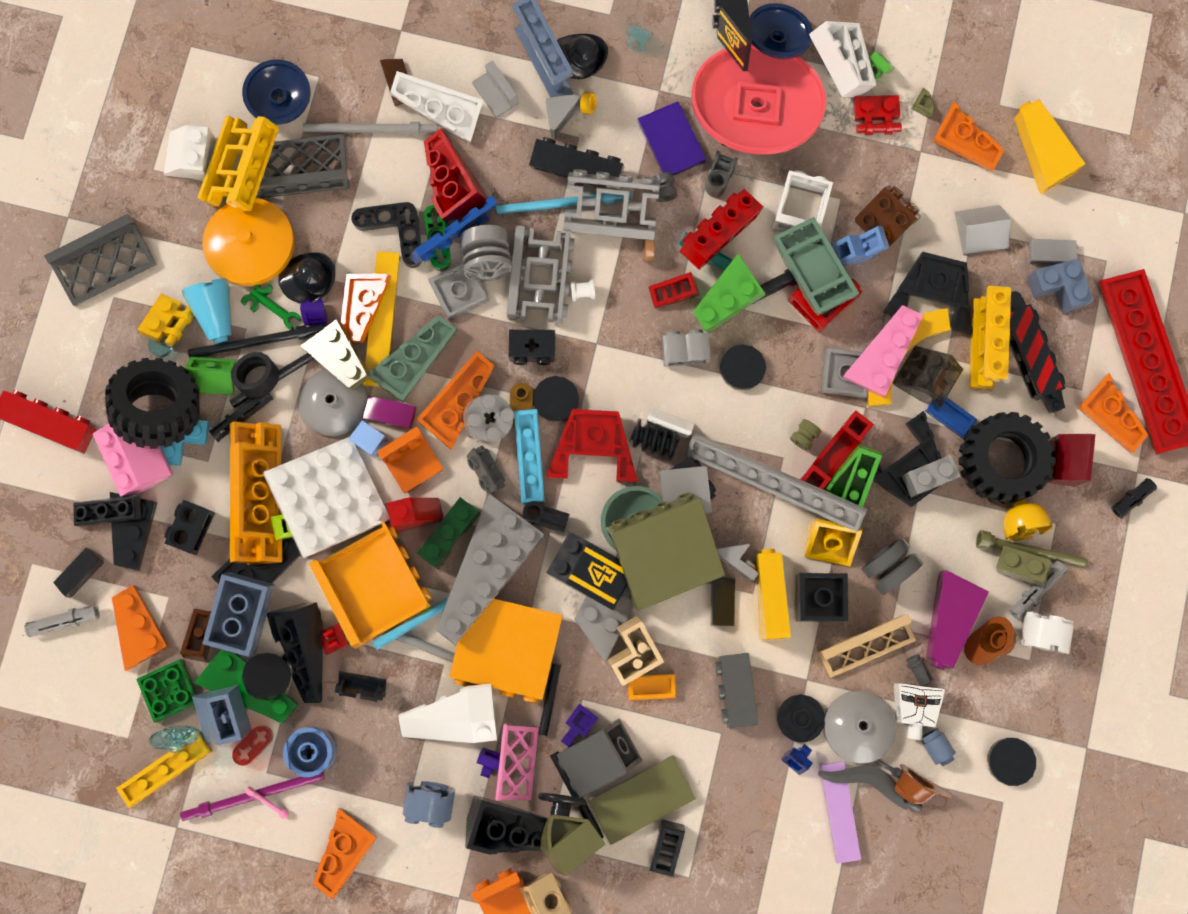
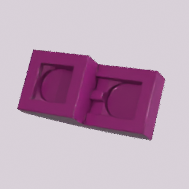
M369 396L363 418L368 421L385 423L393 427L411 430L417 407Z

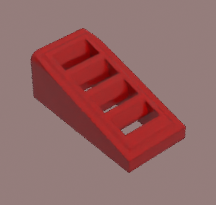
M692 272L648 286L655 309L700 296ZM687 281L691 290L688 292L686 291L684 282ZM676 284L680 286L682 292L680 295L677 293ZM669 286L671 288V292L673 295V297L669 298L666 287ZM658 289L662 290L664 300L660 301L657 292Z

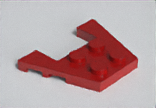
M572 409L547 472V477L568 479L569 455L610 456L617 457L616 481L637 482L619 411Z

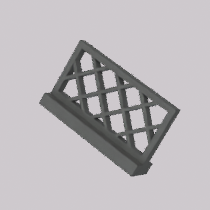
M344 134L275 141L272 148L273 154L269 157L266 169L270 168L275 173L271 177L262 178L257 193L260 198L349 188ZM339 142L340 147L334 153L326 148L330 143ZM309 145L318 147L312 155L304 151ZM292 147L296 151L289 158L282 154L286 148ZM324 151L330 157L322 164L316 158ZM300 154L308 158L301 167L293 162ZM278 156L285 160L279 169L271 165ZM334 160L341 163V169L331 170L328 166ZM312 162L320 167L316 172L309 173L305 170ZM289 165L297 169L293 175H285L283 173Z
M126 214L44 255L48 264L52 266L73 306L157 265L137 229L134 219L130 215ZM131 231L136 236L134 247L122 244L124 235ZM107 243L117 245L113 257L101 254L104 245ZM121 247L132 250L129 262L117 259ZM136 252L144 253L149 262L142 266L133 264ZM88 253L96 255L92 268L81 265L83 256ZM100 257L112 260L108 273L97 270ZM116 262L128 265L124 275L116 276L112 274ZM66 264L75 265L72 278L63 276L59 268ZM80 267L91 270L87 283L76 280ZM95 272L107 275L104 285L100 287L92 285ZM75 283L86 286L84 295L75 298L72 293Z

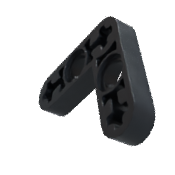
M402 202L356 209L352 213V223L360 231L398 227L401 255L405 265L410 268H416L422 264L423 260L415 264L414 261H410V258H407L410 256L409 246H413L414 250L422 244L418 213L412 203ZM405 209H409L411 212L409 214L411 224H407L405 216L401 215L405 213ZM383 211L391 214L390 219L386 222L378 219L379 214ZM371 213H374L376 223H373L372 219H368L372 218ZM361 215H364L365 218H367L366 220H364V224H360V222L357 221L360 219ZM407 230L416 232L413 240H406L404 238V233Z

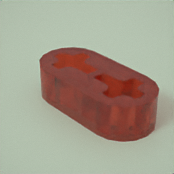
M262 725L252 729L234 748L232 753L234 762L241 766L251 764L273 741V731L271 728ZM265 731L267 733L264 736L266 741H259L255 745L254 742L259 737L257 732ZM251 747L252 749L247 754L249 759L241 760L239 758L241 756L240 749L246 750Z

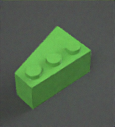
M737 254L693 313L705 331L711 333L766 294L740 255Z
M859 443L823 490L863 507L880 463L882 451Z

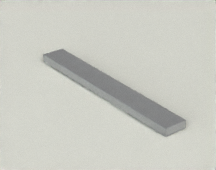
M695 433L691 438L686 456L692 457V459L698 460L703 464L853 531H859L868 509Z

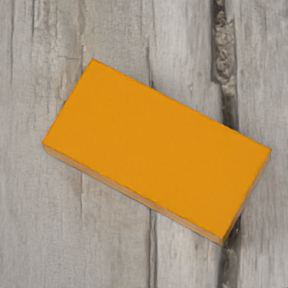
M675 674L641 675L628 683V700L676 698Z

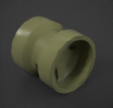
M803 419L799 424L800 430L794 432L790 440L799 448L809 451L813 446V439L818 438L822 431L814 423Z

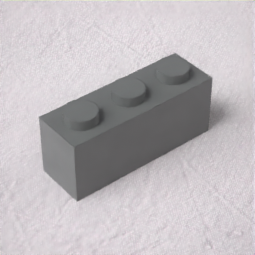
M749 653L718 656L719 661H715L716 675H721L722 685H718L720 700L724 699L725 709H721L723 724L727 723V728L729 729L758 725Z

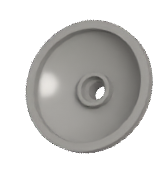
M326 369L314 374L304 384L299 395V412L305 424L314 432L322 436L339 437L354 431L360 422L364 420L363 416L368 395L363 384L352 390ZM329 396H334L332 403H327Z
M865 691L845 693L831 703L825 714L824 733L831 749L846 761L859 764L876 761L889 751L894 742L896 723L893 713L881 698ZM861 721L865 722L867 725L865 731L859 728V723Z

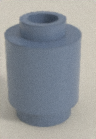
M938 728L922 736L923 746L935 765L941 764L945 766L954 760L953 755L956 752L943 732L940 733Z

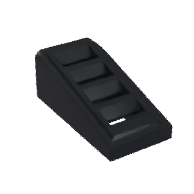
M661 820L650 865L651 872L674 876L685 835V826L683 824ZM663 840L673 842L675 846L665 844ZM660 850L671 852L673 855L662 854ZM659 859L671 863L670 866L657 863V861Z

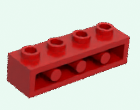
M745 189L738 194L734 192L726 200L727 204L724 207L719 205L713 211L712 217L709 220L705 218L700 222L696 232L690 231L683 238L682 242L684 244L680 253L698 270L705 266L749 226L764 206Z
M3 390L0 396V420L85 454L93 438V433L96 431V428L89 425L90 420L78 415L76 419L68 417L70 412L58 407L55 410L47 408L48 403L35 398L32 402L27 400L28 395L13 390L10 393Z

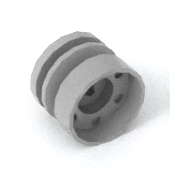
M479 225L465 230L460 235L461 253L464 255V275L468 279L481 282L501 279L511 272L512 263L510 261V253L508 252V233L505 228L497 225Z

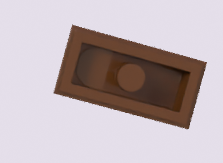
M194 608L180 651L183 658L201 662L207 661L210 646L202 643L211 611Z

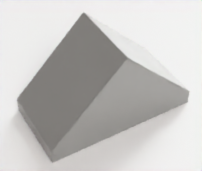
M572 94L546 98L550 135L553 139L557 137L580 107V95Z

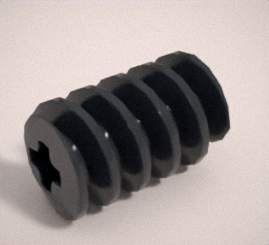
M639 418L630 441L633 440V448H636L641 443L643 452L650 447L651 455L659 450V458H662L667 453L668 461H671L680 438L676 440V432H673L668 437V429L666 428L659 433L658 425L650 430V422H647L642 427L641 419Z

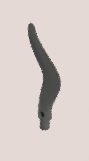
M862 765L841 771L828 772L820 770L818 772L819 777L830 782L868 783L897 806L905 810L909 808L916 813H920L922 810V804H913L895 791L893 781L877 766Z

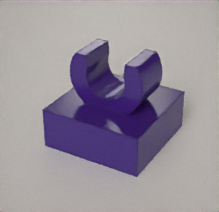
M318 299V302L306 300L305 303L300 304L304 325L327 324L328 317L322 299Z
M482 748L476 762L483 765L481 776L490 778L493 769L499 771L500 753Z

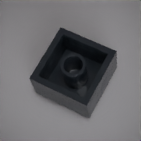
M848 573L796 574V622H848Z

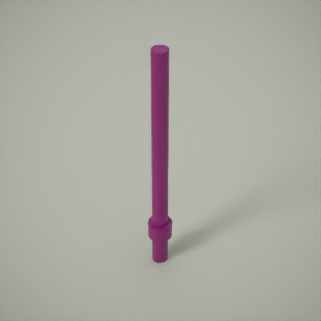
M321 772V774L313 777H297L255 791L261 796L267 797L324 780V774ZM243 793L213 803L208 801L199 804L196 808L180 812V817L182 821L200 816L205 818L212 816L213 812L257 800V798Z

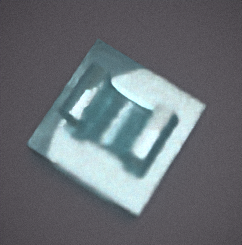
M630 25L627 35L632 37L628 40L627 46L631 47L633 41L637 40L640 43L638 51H642L645 48V42L651 41L653 32Z

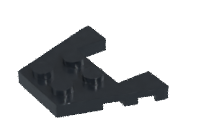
M921 252L883 313L894 316L902 305L908 306L909 298L913 296L955 307L950 325L951 331L971 335L967 262Z
M924 411L905 424L920 444L887 469L883 470L878 465L873 482L910 507L938 488L936 487L910 497L901 477L907 472L942 459L940 452L937 450L933 439L934 435L929 428Z

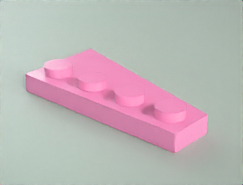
M902 305L842 378L884 398L923 315Z

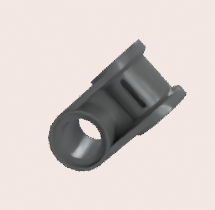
M717 150L706 183L708 195L720 197L724 194L729 179L735 170L738 161L737 157L733 159L724 156ZM713 181H718V182H720L722 185H721V186H715V185L712 184V182H713Z

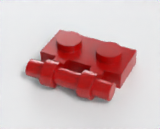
M899 95L854 97V121H863L864 123L856 124V133H864L865 135L884 133L885 135H892L893 132L902 131V124L893 123L892 121L899 120L901 116ZM872 120H883V123L873 124Z

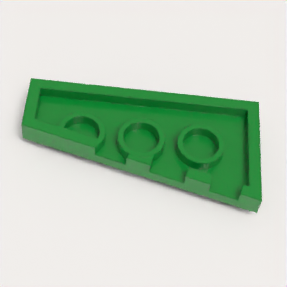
M222 649L194 682V684L210 691L238 685L245 707L282 724L286 722L299 705L286 693L267 701L251 696L246 691V687L242 682L243 669L247 661L236 653Z

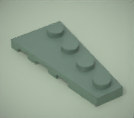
M438 315L418 331L414 337L403 343L399 349L383 359L374 369L368 371L371 375L369 379L401 402H404L455 335L457 328Z

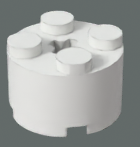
M1026 612L1020 645L1030 648L1034 646L1049 652L1069 654L1074 629L1073 621L1053 615L1047 617L1039 613Z

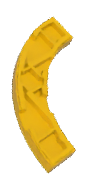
M948 308L922 314L923 317L906 353L917 343L928 337L951 331ZM892 383L884 398L868 391L867 406L891 405Z

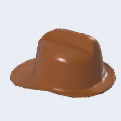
M1001 616L993 617L973 632L965 643L964 652L967 659L976 665H986L999 656L1009 654L1015 647L1017 636L1012 623L1007 618Z
M900 764L903 773L895 785V791L904 799L913 804L926 803L936 794L951 799L952 796L946 790L919 776L904 764Z

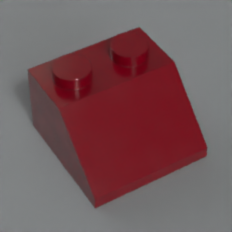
M1058 434L1049 440V445L1054 444L1055 451L1051 453V456L1056 458L1054 466L1050 467L1054 472L1052 477L1047 479V483L1076 487L1091 481L1096 434Z

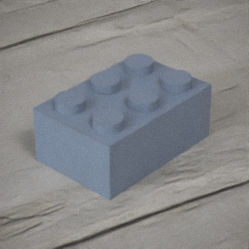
M232 572L221 574L202 644L247 657L255 654L275 584Z

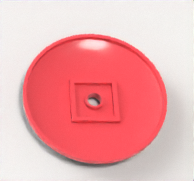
M751 43L748 71H742L726 49L708 58L695 75L691 91V102L697 120L714 139L727 147L741 152L764 155L791 150L810 139L823 120L826 109V94L818 74L799 56L791 59L773 58L760 52ZM752 103H760L762 107H755Z

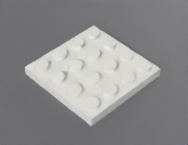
M349 437L267 470L263 474L303 559L377 527L382 522L390 521L389 514L355 444L349 440Z

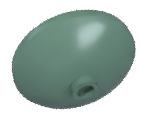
M641 486L626 487L614 493L605 503L601 514V529L608 544L615 549L611 534L607 532L606 527L611 526L612 522L618 519L626 520L632 518L638 511H649L656 508L657 504L663 502L662 497L655 491Z

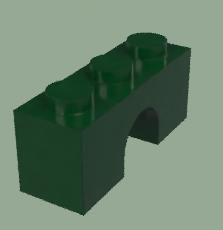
M459 497L416 554L436 569H439L451 554L452 548L465 532L467 533L480 516V512Z

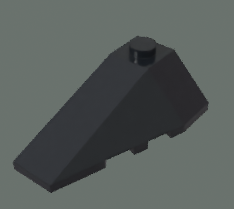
M317 602L302 603L268 612L267 618L275 643L280 642L285 652L282 657L291 665L294 671L292 679L303 702H322L323 624Z
M474 795L466 821L465 848L488 855L501 852L517 853L527 850L541 851L542 833L548 817Z

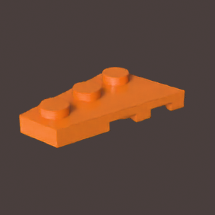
M135 585L112 597L124 670L129 671L169 647V644Z
M338 808L337 818L333 830L330 832L325 854L322 855L313 885L330 899H335L378 838L342 808Z

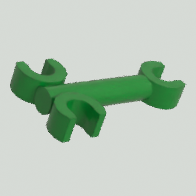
M262 284L255 285L250 294L242 297L240 302L244 306L247 302L253 301V305L250 307L253 313L259 309V303H261L283 319L285 326L289 330H294V327L289 324L290 319L302 320L299 314L287 312L266 296L273 291V287L270 284L266 289L260 288Z

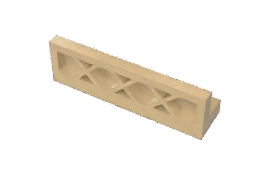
M901 615L818 651L829 678L916 641L909 626L912 623L909 615ZM903 627L908 639L901 642L892 639L894 630ZM878 637L886 639L884 649L880 651L870 648L873 639ZM890 641L893 642V643H896V644H894V645L888 647L889 644H890ZM857 646L865 649L860 660L849 657L851 649ZM869 651L874 652V654L867 656ZM834 656L844 658L841 668L832 671L827 659ZM847 660L853 662L851 664L846 665Z

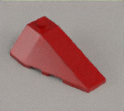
M440 128L424 141L427 165L430 167L431 178H429V181L433 187V205L441 219L449 221L465 217L475 207L480 210L483 208L488 197L450 139Z

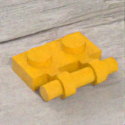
M161 293L137 331L140 335L158 343L166 336L167 339L164 343L169 347H173L176 341H180L182 338V332L186 325H190L192 322L193 312L189 305L185 311H180L183 307L180 301ZM178 320L174 328H170L173 321Z

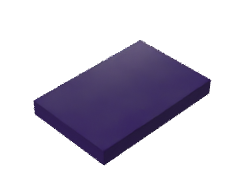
M678 101L638 118L637 122L662 173L670 172L674 176L706 162L701 147Z

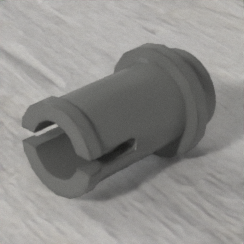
M916 654L906 660L908 663L907 668H911L919 685L924 686L934 680L923 662L925 660L924 657Z

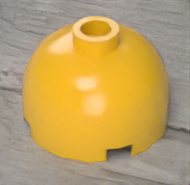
M1027 500L1015 502L1013 504L1014 508L1006 512L1002 522L1006 540L1009 539V541L1029 539L1037 532L1042 535L1053 529L1047 511L1038 504L1028 503Z

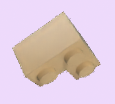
M637 616L616 627L627 648L607 659L622 686L664 663L644 624Z

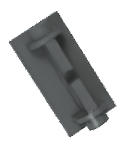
M480 446L477 449L475 447L472 448L466 456L469 467L478 476L480 487L488 495L492 494L496 489L500 490L505 487V479L498 467L489 469V466L495 463L489 450L485 449L484 446Z

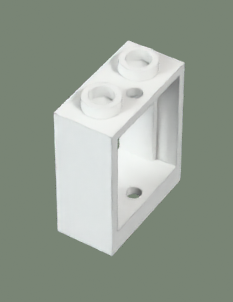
M789 170L772 228L786 231L806 221L783 214L791 185L822 194L816 215V220L821 227L833 182L821 176H808L803 171Z

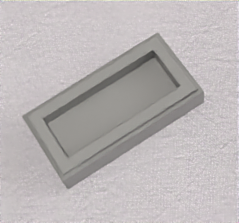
M1031 239L1029 241V263L1059 264L1077 259L1076 240Z

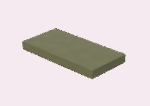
M672 755L590 799L588 802L610 845L696 798Z

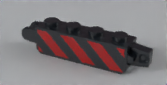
M1012 291L1009 345L1030 397L1036 401L1041 399L1049 413L1060 411L1065 408L1062 391L1066 389L1064 386V376L1057 369L1055 354L1049 349L1047 344L1048 337L1040 327L1037 311L1033 309L1031 304H1025L1019 292Z

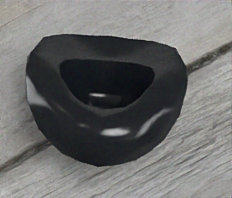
M585 33L568 35L557 39L573 71L571 79H586L596 74L604 66L608 56V46L601 37Z
M312 252L301 254L291 259L286 268L279 274V286L284 295L294 302L305 303L306 300L315 302L323 298L331 290L335 281L336 268L332 260L324 253Z

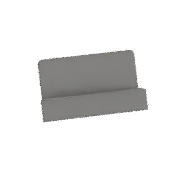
M492 60L485 65L486 73L475 79L472 84L494 116L498 118L518 105V95Z

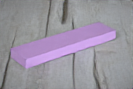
M845 762L820 765V770L828 772L846 769ZM822 779L836 863L861 860L848 783H835Z

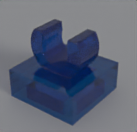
M806 744L798 749L794 747L787 751L781 760L798 775H801L808 771L813 764L807 758L812 749Z

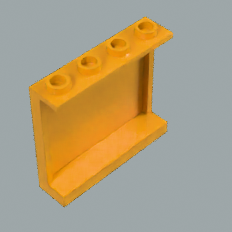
M385 522L381 523L383 527L322 561L316 559L308 563L350 645L356 649L431 607L428 601L432 599L427 588L425 586L421 588L417 581L421 577L415 566L410 567L407 559L410 558L404 546L399 547L396 541L399 538L396 530L392 526L389 527Z
M493 599L458 642L449 678L454 679V684L468 686V682L478 685L491 683L492 688L501 690L500 695L514 698L516 693L524 695L523 700L537 703L538 699L543 700L563 615Z

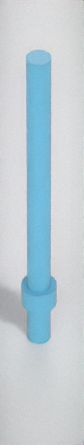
M629 191V198H628V200H631L630 191ZM595 194V195H586L585 197H595V198H596V195H597V194ZM601 194V203H604V205L613 204L615 201H624V195ZM578 196L497 205L496 213L499 215L577 206Z

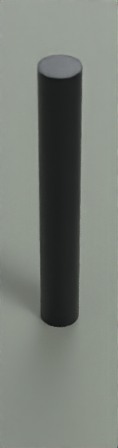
M552 663L539 735L548 736L561 669L559 664Z

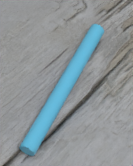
M449 597L374 640L372 643L375 649H380L442 612Z

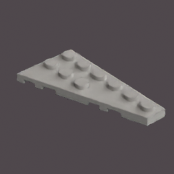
M491 494L487 497L437 626V632L455 646L544 538V533Z

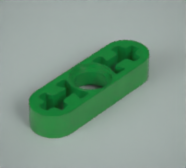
M434 205L428 206L424 211L427 240L437 232L444 235V230L447 228L446 221H443L440 216L437 217L438 226L434 227L431 218L432 212H436L439 215ZM450 247L442 251L443 258H447L443 260V264L435 261L438 259V252L435 251V256L430 259L432 266L438 271L448 269L451 265Z

